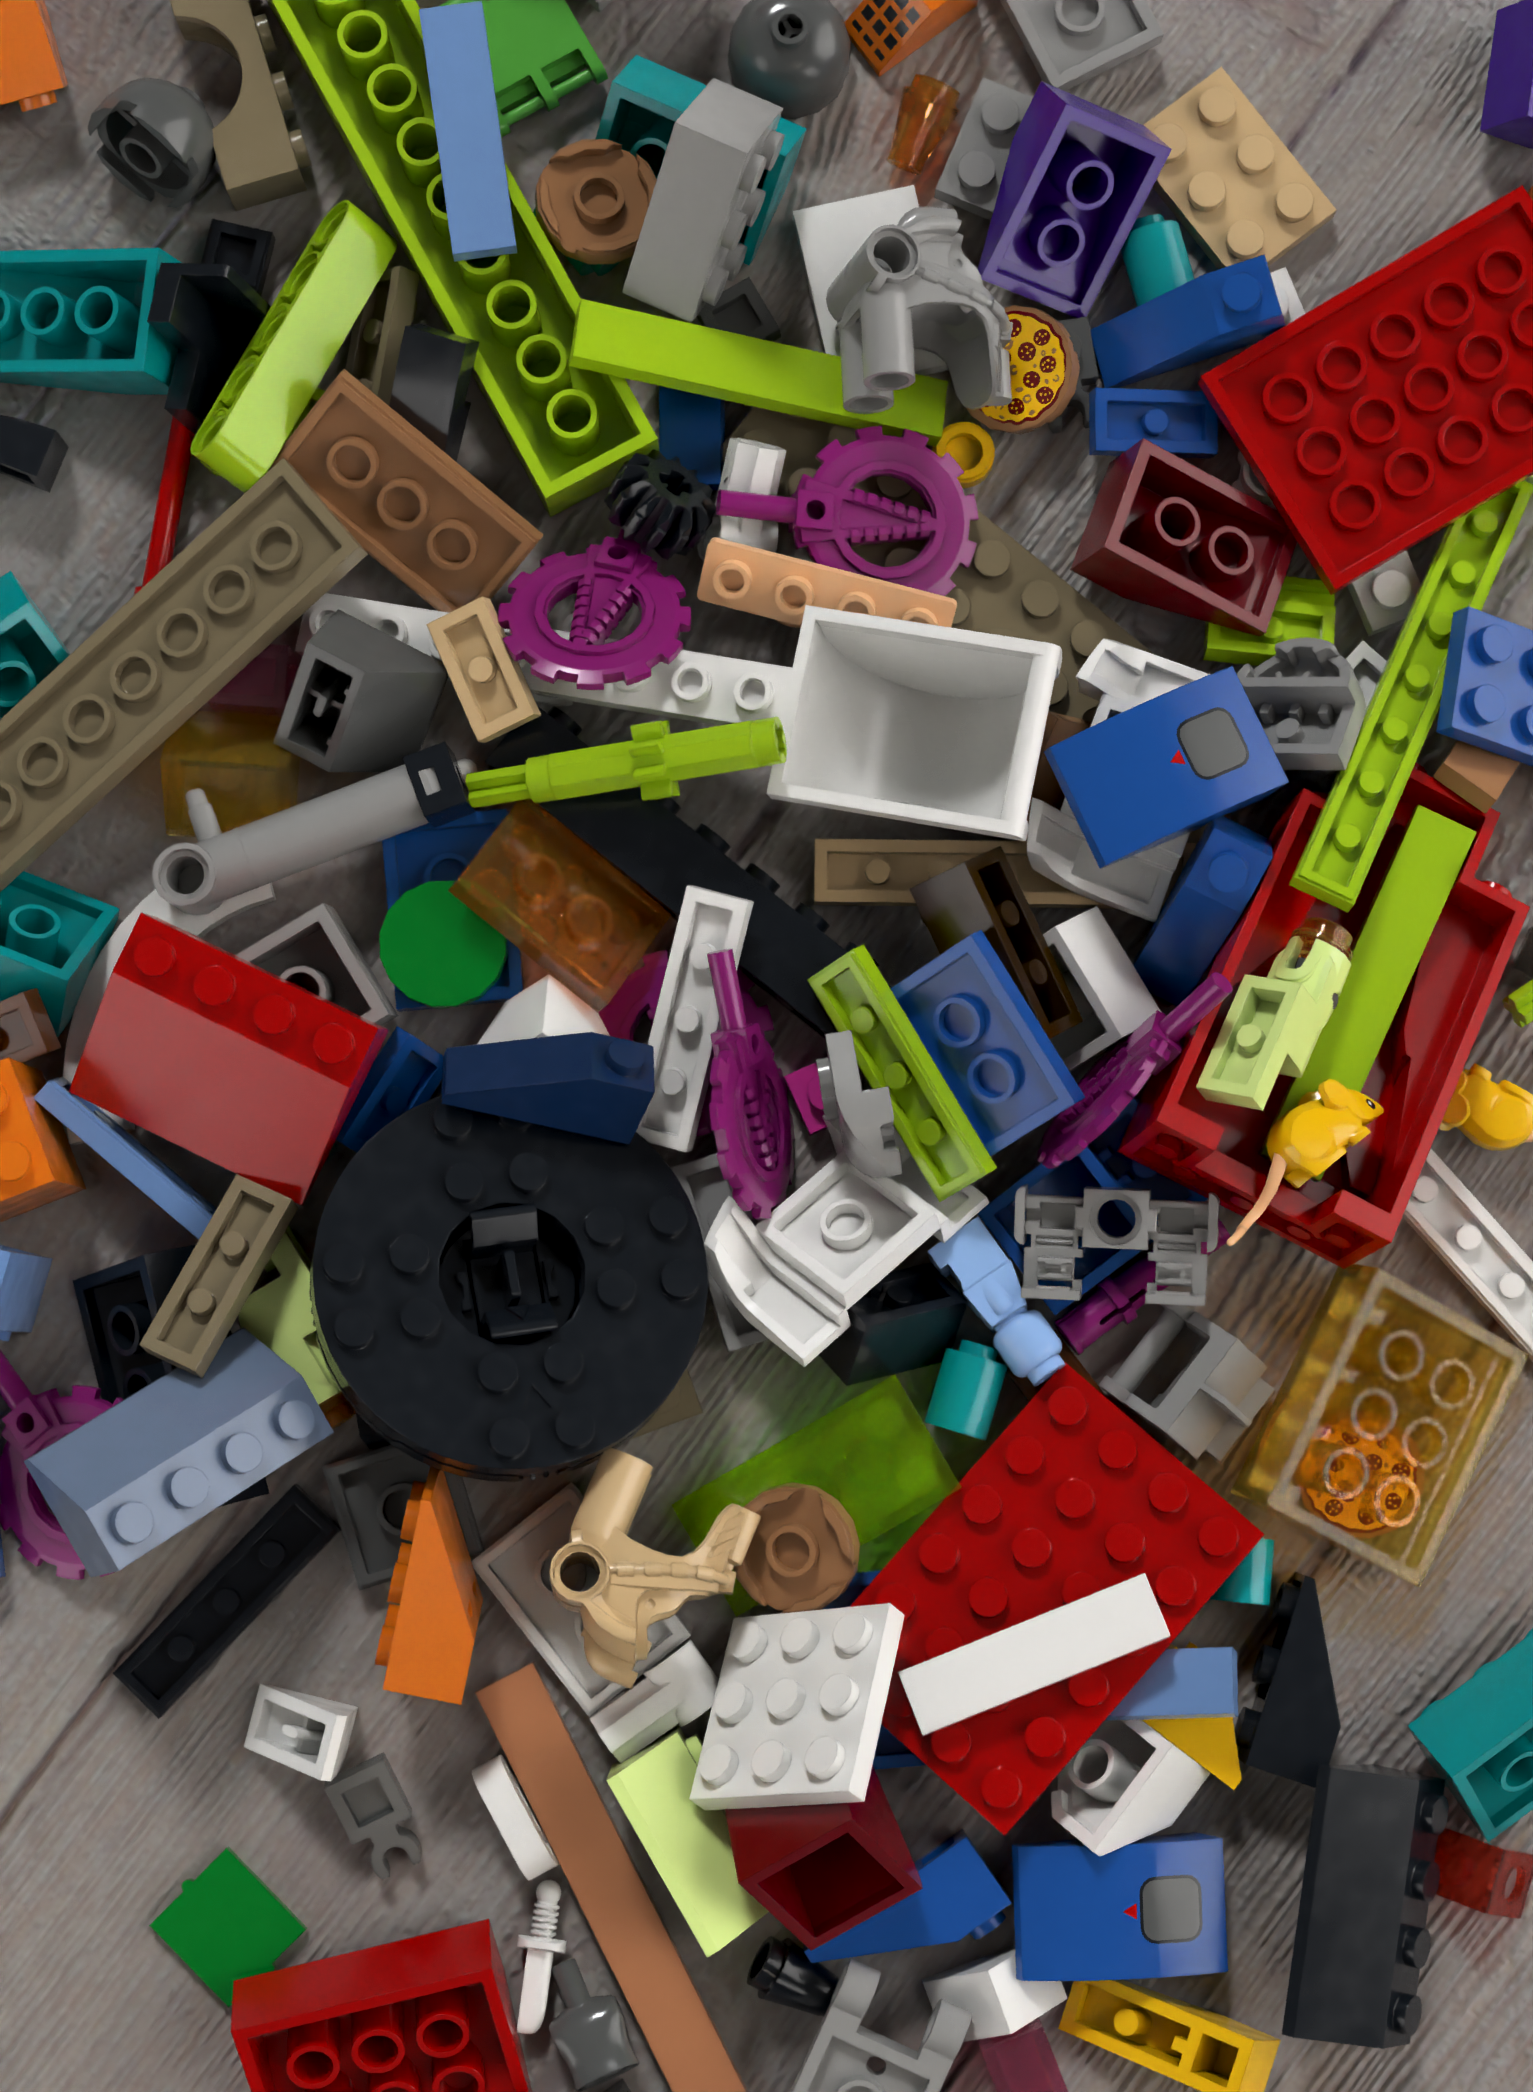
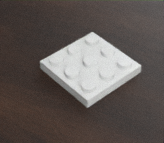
M891 1603L734 1618L689 1800L704 1810L865 1802L905 1615Z

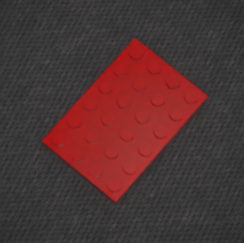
M1523 185L1231 357L1199 378L1198 385L1331 595L1533 475V200Z
M1066 1362V1365L1052 1375L850 1606L891 1603L905 1615L881 1724L1004 1836L1015 1826L1265 1535ZM1143 1573L1146 1574L1171 1637L928 1735H922L899 1677V1671Z

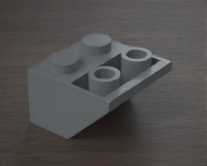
M338 609L306 644L273 743L328 772H385L404 765L403 757L421 751L449 675L443 662Z

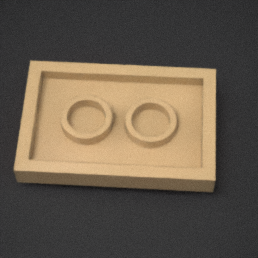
M1222 66L1143 125L1172 149L1152 188L1218 270L1264 254L1269 267L1333 219L1337 211Z

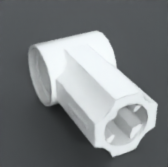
M739 437L730 438L719 489L777 496L787 450L756 440ZM715 512L712 517V524L697 545L699 556L703 561L708 543L714 537L776 553L779 537L778 524L774 521L721 516Z
M691 1639L676 1647L649 1670H646L643 1673L645 1678L636 1683L632 1690L623 1691L590 1717L598 1735L620 1763L640 1752L677 1724L683 1727L712 1707L719 1679Z

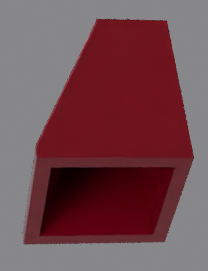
M873 1765L865 1802L725 1809L738 1883L811 1951L923 1889L919 1873Z

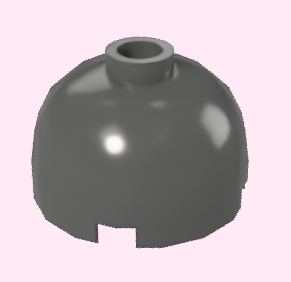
M751 0L743 7L730 32L728 66L736 88L782 107L781 118L797 119L818 113L838 97L843 88L844 80L849 73L851 42L842 15L829 0Z
M140 78L117 88L91 114L88 131L91 136L97 129L98 135L103 142V145L97 151L102 163L119 182L139 197L150 202L155 198V190L166 198H174L167 207L177 208L189 203L204 185L216 161L213 147L212 129L214 126L212 120L205 110L204 103L200 97L186 87L157 78Z

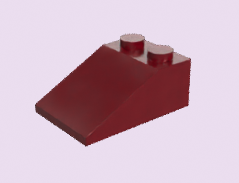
M1143 438L1109 463L1070 570L1122 598L1260 637L1267 631L1297 540L1278 511Z

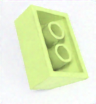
M677 1726L622 1763L619 1761L611 1766L606 1781L708 1958L721 1950L769 1911L738 1883L725 1809L704 1810L689 1800L703 1742L697 1734L686 1739L680 1726Z

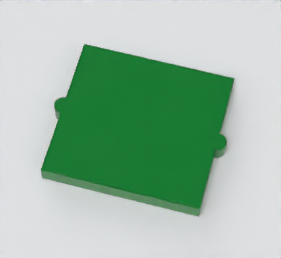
M229 1846L195 1880L192 1878L186 1879L181 1886L183 1892L149 1925L228 2007L232 2005L234 1980L274 1971L276 1968L275 1960L307 1929L295 1914Z

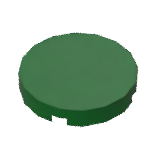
M454 880L428 881L406 891L388 910L379 933L380 959L390 981L410 1000L433 1009L459 1007L482 998L499 980L508 957L506 929L497 908L477 889Z

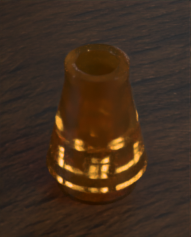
M915 74L911 85L904 86L902 89L892 146L886 160L899 169L920 175L926 161L960 113V110L956 107L960 93L937 79Z

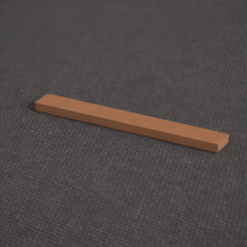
M535 1661L477 1690L475 1694L672 2092H748Z

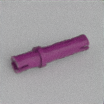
M1219 1218L1218 1244L1212 1252L1207 1253V1242H1201V1254H1208L1209 1256L1224 1244H1227V1240L1231 1237ZM1147 1253L1114 1279L1107 1276L1097 1284L1098 1291L1062 1318L1054 1321V1325L1063 1339L1077 1355L1083 1353L1084 1349L1123 1321L1128 1325L1138 1317L1136 1310L1145 1304L1147 1282L1155 1283L1156 1261H1148ZM1157 1285V1291H1162L1168 1286Z

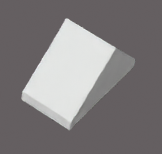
M260 1684L244 1748L318 1780L331 1782L343 1769L358 1707L272 1685Z
M1015 1945L922 1980L933 2010L938 2001L943 1999L972 2013L970 2025L963 2042L1013 2034L1068 1999L1061 1981H1021L1016 1979Z

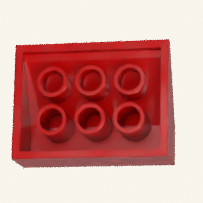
M140 913L111 973L69 1092L223 1168L289 1197L295 1203L303 1206L389 1030L158 917Z
M489 1919L233 1981L231 2034L251 2092H532L520 2036L517 2033V2023L505 1970Z

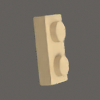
M482 596L426 624L478 742L487 743L542 716L518 661L515 662L505 647L503 638L507 636L504 629L498 623V615L491 599Z

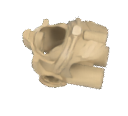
M610 1448L600 1456L571 1525L569 1543L557 1551L551 1561L549 1572L552 1593L557 1602L569 1611L581 1613L584 1626L581 1636L584 1637V1652L591 1668L599 1676L632 1690L638 1673L633 1671L635 1663L638 1660H647L652 1643L648 1641L647 1628L655 1622L674 1616L688 1601L705 1599L716 1594L732 1595L736 1572L732 1570L734 1566L742 1565L761 1516L738 1504L732 1503L726 1506L717 1516L705 1539L693 1552L681 1557L667 1555L650 1549L630 1539L627 1534L651 1479L653 1467L637 1457ZM578 1563L587 1564L598 1574V1581L587 1591H572L561 1580L562 1574L568 1567Z

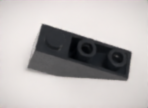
M1295 1572L1292 1584L1283 1582L1276 1595L1272 1609V1619L1279 1621L1272 1647L1263 1644L1255 1661L1252 1682L1260 1685L1252 1709L1242 1708L1234 1730L1236 1744L1240 1746L1238 1758L1244 1764L1316 1788L1319 1765H1329L1341 1725L1315 1579Z

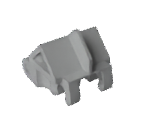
M1160 1304L1164 1308L1161 1315L1112 1378L1106 1375L1098 1386L1139 1419L1147 1421L1196 1460L1203 1451H1206L1209 1457L1222 1464L1245 1428L1252 1424V1419L1261 1407L1264 1408L1275 1394V1389L1260 1378L1267 1366L1238 1338L1198 1312L1191 1310L1186 1305ZM1187 1326L1199 1336V1341L1191 1351L1192 1356L1163 1394L1159 1393L1156 1399L1149 1405L1133 1393L1182 1328Z

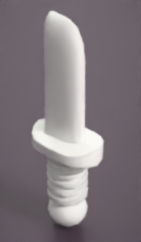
M551 1879L540 1882L536 1889L538 1900L534 1903L536 1909H533V1913H535V1916H532L534 1922L531 1923V1926L534 1928L530 1930V1933L533 1935H518L517 1948L527 1949L517 2024V2033L534 2034L540 2029L547 2008L554 1953L565 1954L567 1941L553 1938V1936H556L554 1929H557L555 1923H558L556 1916H559L557 1909H560V1906L557 1904L561 1897V1888L556 1881Z

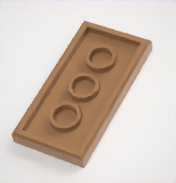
M345 369L337 375L286 441L270 469L273 468L282 458L288 461L364 550L437 611L450 613L482 596L492 599L544 535Z

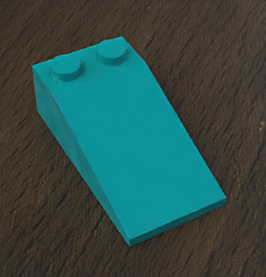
M161 248L0 251V383L125 395H168L178 349L152 327L147 320L161 263L182 262Z

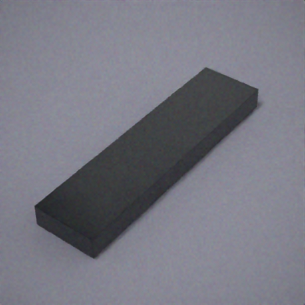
M294 1484L113 1674L158 1719L163 1717L341 1531L340 1525L298 1484Z

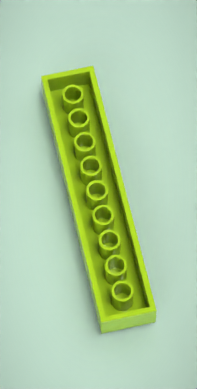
M266 0L416 273H419V279L448 332L479 341L472 376L549 516L552 517L609 487L624 462L629 461L635 453L647 455L653 449L659 451L658 437L625 378L569 366L576 312L581 298L506 163L518 253L454 261L420 22V8L416 0Z

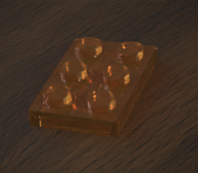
M532 799L516 801L448 890L597 1013L609 1004L671 916L668 911L541 806L535 804Z

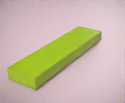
M863 944L852 949L807 979L838 1032L852 1031L857 1064L870 1087L876 1089L889 1086L894 1114L893 1125L938 1201L942 1202L997 1169V1166L865 945Z

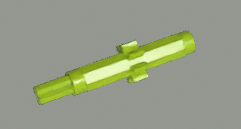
M779 717L750 720L670 734L668 720L635 724L630 726L633 738L631 741L531 757L523 765L468 773L465 782L469 789L468 800L472 808L532 799L537 804L641 787L643 801L680 796L678 784L680 780L785 763L787 759L785 733Z

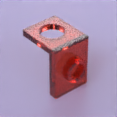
M1445 1827L1443 1832L1438 1835L1434 1861L1438 1864L1440 1871L1436 1895L1485 1914L1520 1919L1533 1877V1854L1501 1848ZM1516 1868L1515 1886L1509 1897L1505 1899L1507 1880L1511 1872Z

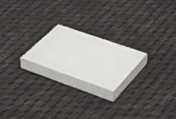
M914 185L793 211V223L824 353L841 357L840 333L835 328L837 321L834 320L828 311L826 303L828 288L874 230L883 225L893 224L897 226L905 213L919 207ZM914 348L915 374L929 375L949 370L945 361L936 354Z
M571 1482L472 1561V1565L590 1717L626 1687L599 1676L591 1668L584 1652V1637L581 1636L584 1628L581 1613L569 1611L561 1606L552 1593L549 1572L551 1561L557 1551L569 1543L571 1525L584 1497L574 1482ZM578 1563L568 1567L562 1574L561 1580L570 1590L582 1592L589 1590L596 1584L598 1574L589 1565ZM676 1614L668 1619L655 1622L647 1628L648 1641L652 1643L647 1660H638L635 1663L633 1671L638 1673L637 1678L691 1636L690 1631Z

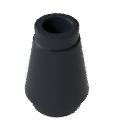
M772 1936L768 1937L759 1948L747 1976V1984L758 1990V1997L760 1999L823 2017L830 2005L839 1980L835 1974L821 1963H811L804 1950L790 1938L780 1941Z

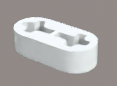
M500 1754L473 1769L472 1776L477 1789L513 1858L527 1880L531 1881L558 1866L559 1862L518 1779L503 1755Z

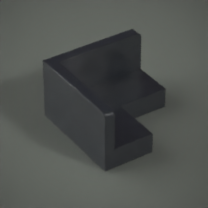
M161 263L147 322L178 349L164 409L196 435L271 306L229 265Z
M932 1263L892 1271L847 1310L851 1326L825 1348L819 1356L846 1386L942 1363L945 1349H952L968 1301L940 1274Z

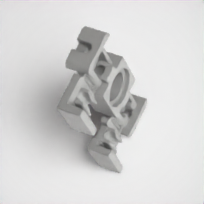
M1024 1184L1016 1191L1014 1237L1019 1244L1024 1245L1027 1240V1234H1031V1246L1024 1247V1273L1021 1298L1080 1301L1082 1298V1279H1074L1075 1257L1083 1258V1249L1078 1248L1079 1236L1082 1237V1247L1148 1250L1151 1239L1153 1240V1252H1148V1261H1156L1155 1283L1147 1282L1145 1304L1205 1306L1208 1254H1201V1242H1207V1253L1212 1252L1218 1244L1220 1204L1218 1195L1210 1191L1209 1201L1151 1199V1189L1086 1186L1084 1188V1196L1028 1194V1184ZM1118 1199L1125 1201L1135 1212L1136 1221L1134 1228L1126 1235H1109L1099 1224V1210L1109 1200ZM1039 1280L1072 1281V1287L1039 1285ZM1157 1285L1191 1287V1292L1157 1291Z

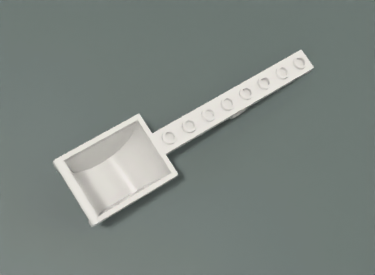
M325 593L303 614L295 651L303 656L307 642L339 609L442 662L426 624L448 614V612ZM805 605L793 668L681 650L669 665L659 662L651 668L652 676L640 682L627 686L624 680L605 683L604 690L577 689V685L574 682L557 679L552 684L532 675L530 671L532 665L525 659L519 660L518 663L535 701L543 704L571 706L574 701L714 725L779 717L786 738L787 759L783 764L772 765L766 793L771 799L1026 841L1029 828L1027 816L1054 681L1060 673L1062 649L1058 645L1047 642ZM504 629L506 636H510L509 629ZM554 630L559 636L569 640L570 632ZM608 638L607 640H605L604 644L616 642L619 640Z

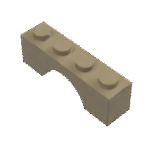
M170 0L175 19L185 40L215 45L229 53L242 68V84L238 99L226 118L212 129L214 151L226 191L235 210L239 211L307 191L301 169L312 166L301 129L289 132L283 111L295 107L284 72L281 71L274 74L271 72L266 54L277 51V47L266 13L255 16L250 0Z

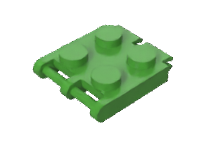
M449 0L440 5L446 6L482 1L501 138L511 133L509 126L543 107L548 112L560 106L559 98L592 80L598 85L608 79L603 64L565 0Z

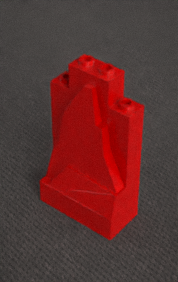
M1415 763L1355 904L1348 913L1289 886L1328 794L1311 792L1303 788L1281 810L1269 837L1272 841L1273 858L1243 913L1220 947L1207 976L1208 978L1214 972L1222 974L1230 982L1233 991L1186 1034L1181 1054L1156 1076L1152 1074L1117 1152L1208 1199L1210 1191L1216 1193L1219 1197V1205L1245 1218L1258 1201L1266 1184L1272 1162L1259 1156L1258 1152L1292 1076L1278 1074L1263 1111L1205 1100L1196 1088L1244 974L1267 978L1275 958L1286 948L1288 941L1294 936H1299L1304 942L1302 950L1306 955L1310 953L1317 938L1336 947L1347 957L1409 817L1416 806L1421 805L1476 831V836L1360 1092L1378 1102L1384 1108V1113L1365 1126L1371 1133L1353 1147L1350 1145L1346 1149L1347 1152L1325 1170L1321 1181L1314 1182L1309 1179L1296 1189L1282 1177L1276 1194L1266 1210L1255 1222L1343 1269L1392 1243L1530 909V906L1512 898L1511 892L1504 886L1495 882L1480 881L1474 878L1501 813L1492 808L1486 814L1481 812L1438 780L1429 776L1424 767L1418 763Z

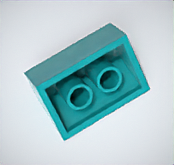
M635 55L611 83L595 139H608L622 145V150L630 152L634 157H636L637 153L649 163L657 179L675 121L707 85ZM781 117L776 129L777 132L785 135L781 151L771 171L764 169L757 188L766 191L764 202L753 226L745 225L739 240L740 244L747 246L743 263L749 266L755 258L788 186L807 128Z
M23 871L0 892V1001L21 992L37 988L56 1036L59 1037L72 1019L74 1009L89 973L112 935L119 917L120 908Z
M1533 1628L1527 1633L1524 1640L1497 1660L1482 1665L1470 1680L1444 1699L1431 1703L1424 1709L1420 1717L1407 1725L1430 1765L1441 1779H1446V1787L1487 1842H1490L1533 1810Z

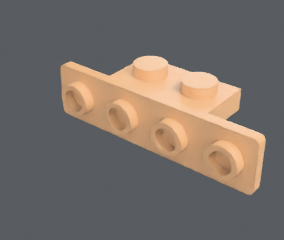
M716 537L712 538L708 543L697 591V597L701 601L771 618L783 625L801 628L805 605L944 627H952L957 608V601L950 597Z

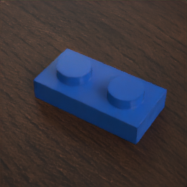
M1094 388L1089 392V455L1120 456L1144 438L1179 458L1211 459L1218 454V415L1203 391Z
M397 1026L373 1062L336 1140L357 1153L386 1124L406 1111L428 1101L442 1080L443 1055Z

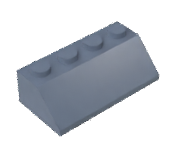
M241 1328L224 1339L203 1378H199L176 1367L23 1462L89 1576L96 1577L120 1571L333 1434L334 1431L302 1375L249 1331Z

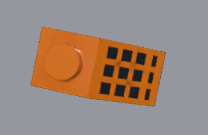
M863 0L844 23L850 41L880 77L975 8L978 0Z

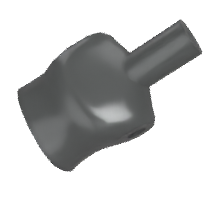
M575 1958L554 1966L551 1971L566 2009L551 2021L549 2031L557 2050L571 2071L576 2091L579 2092L592 2088L638 2066L640 2062L629 2042L625 2018L616 1997L612 1995L590 1997Z

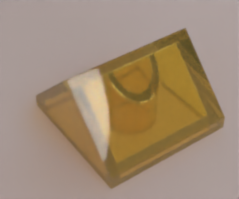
M197 711L166 739L160 758L165 828L168 836L196 837L188 815L189 807L185 799L186 793L196 788L204 790L208 802L213 806L222 833L297 805L300 757L273 743L282 716Z

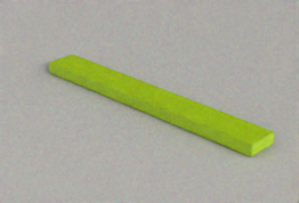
M1523 480L1446 526L1365 710L1364 720L1346 770L1338 771L1289 886L1347 913L1355 904L1440 707L1453 612L1468 606L1480 611L1482 610L1531 497L1533 484Z

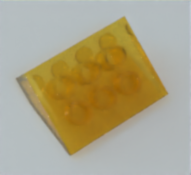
M1352 1264L1345 1269L1338 1266L1230 1493L1299 1530L1413 1586L1421 1588L1529 1354L1380 1268Z

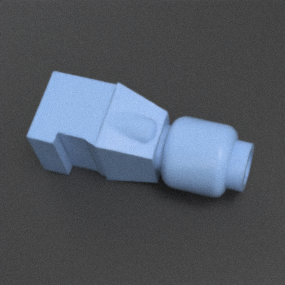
M978 1216L964 1225L945 1243L941 1241L927 1251L930 1262L937 1268L940 1274L945 1278L951 1274L963 1291L964 1298L968 1301L967 1306L993 1334L996 1332L993 1338V1345L1015 1376L1021 1378L1028 1377L1035 1387L1050 1379L1058 1369L1060 1370L1066 1365L1059 1355L1062 1350L1060 1338L1040 1311L1027 1309L1025 1298H1021V1286L1011 1259L1009 1260Z

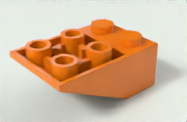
M430 1466L426 1482L414 1480L410 1499L407 1502L400 1539L412 1541V1544L401 1542L387 1602L400 1605L389 1603L385 1623L380 1634L375 1664L387 1667L383 1690L462 1705L483 1597L444 1471Z

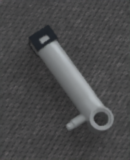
M445 741L403 757L404 765L224 833L220 829L213 806L208 802L204 790L196 788L188 791L185 799L189 807L188 815L198 843H178L163 850L154 863L152 871L153 885L160 897L184 913L196 916L208 914L229 898L430 823L435 828L476 811L469 803V792L455 754ZM190 865H202L204 879L201 886L193 893L181 894L178 887L180 874Z

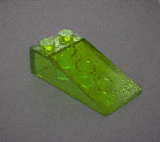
M893 1374L671 1505L697 1548L705 1539L717 1516L726 1506L734 1503L744 1507L766 1489L791 1482L817 1486L840 1501L854 1520L860 1546L962 1487L898 1378ZM735 1578L732 1595L723 1594L736 1617L760 1604L749 1596L737 1578Z

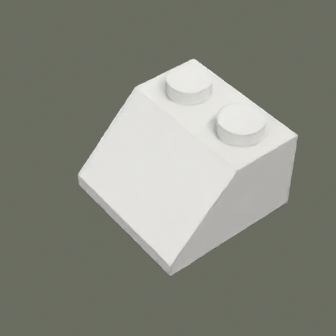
M1097 906L1053 927L1043 934L1083 1019V1022L1050 1039L1066 1067L1071 1072L1133 1033L1157 1010L1160 1011Z

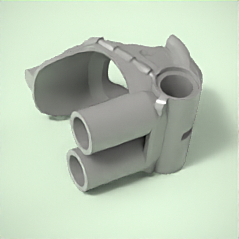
M929 206L918 207L905 213L897 226L892 224L877 228L870 234L828 288L826 296L828 311L834 320L837 321L835 328L840 333L842 393L845 410L859 414H871L890 409L894 405L893 390L909 387L915 382L914 348L932 352L945 361L951 373L956 395L963 406L975 410L985 406H1004L1012 402L1009 351L1003 348L1011 340L1013 323L1009 321L1005 308L983 286L978 269L962 252L963 235L957 233L962 220L957 219L955 209ZM959 305L965 306L973 310L966 313L963 310H961Z

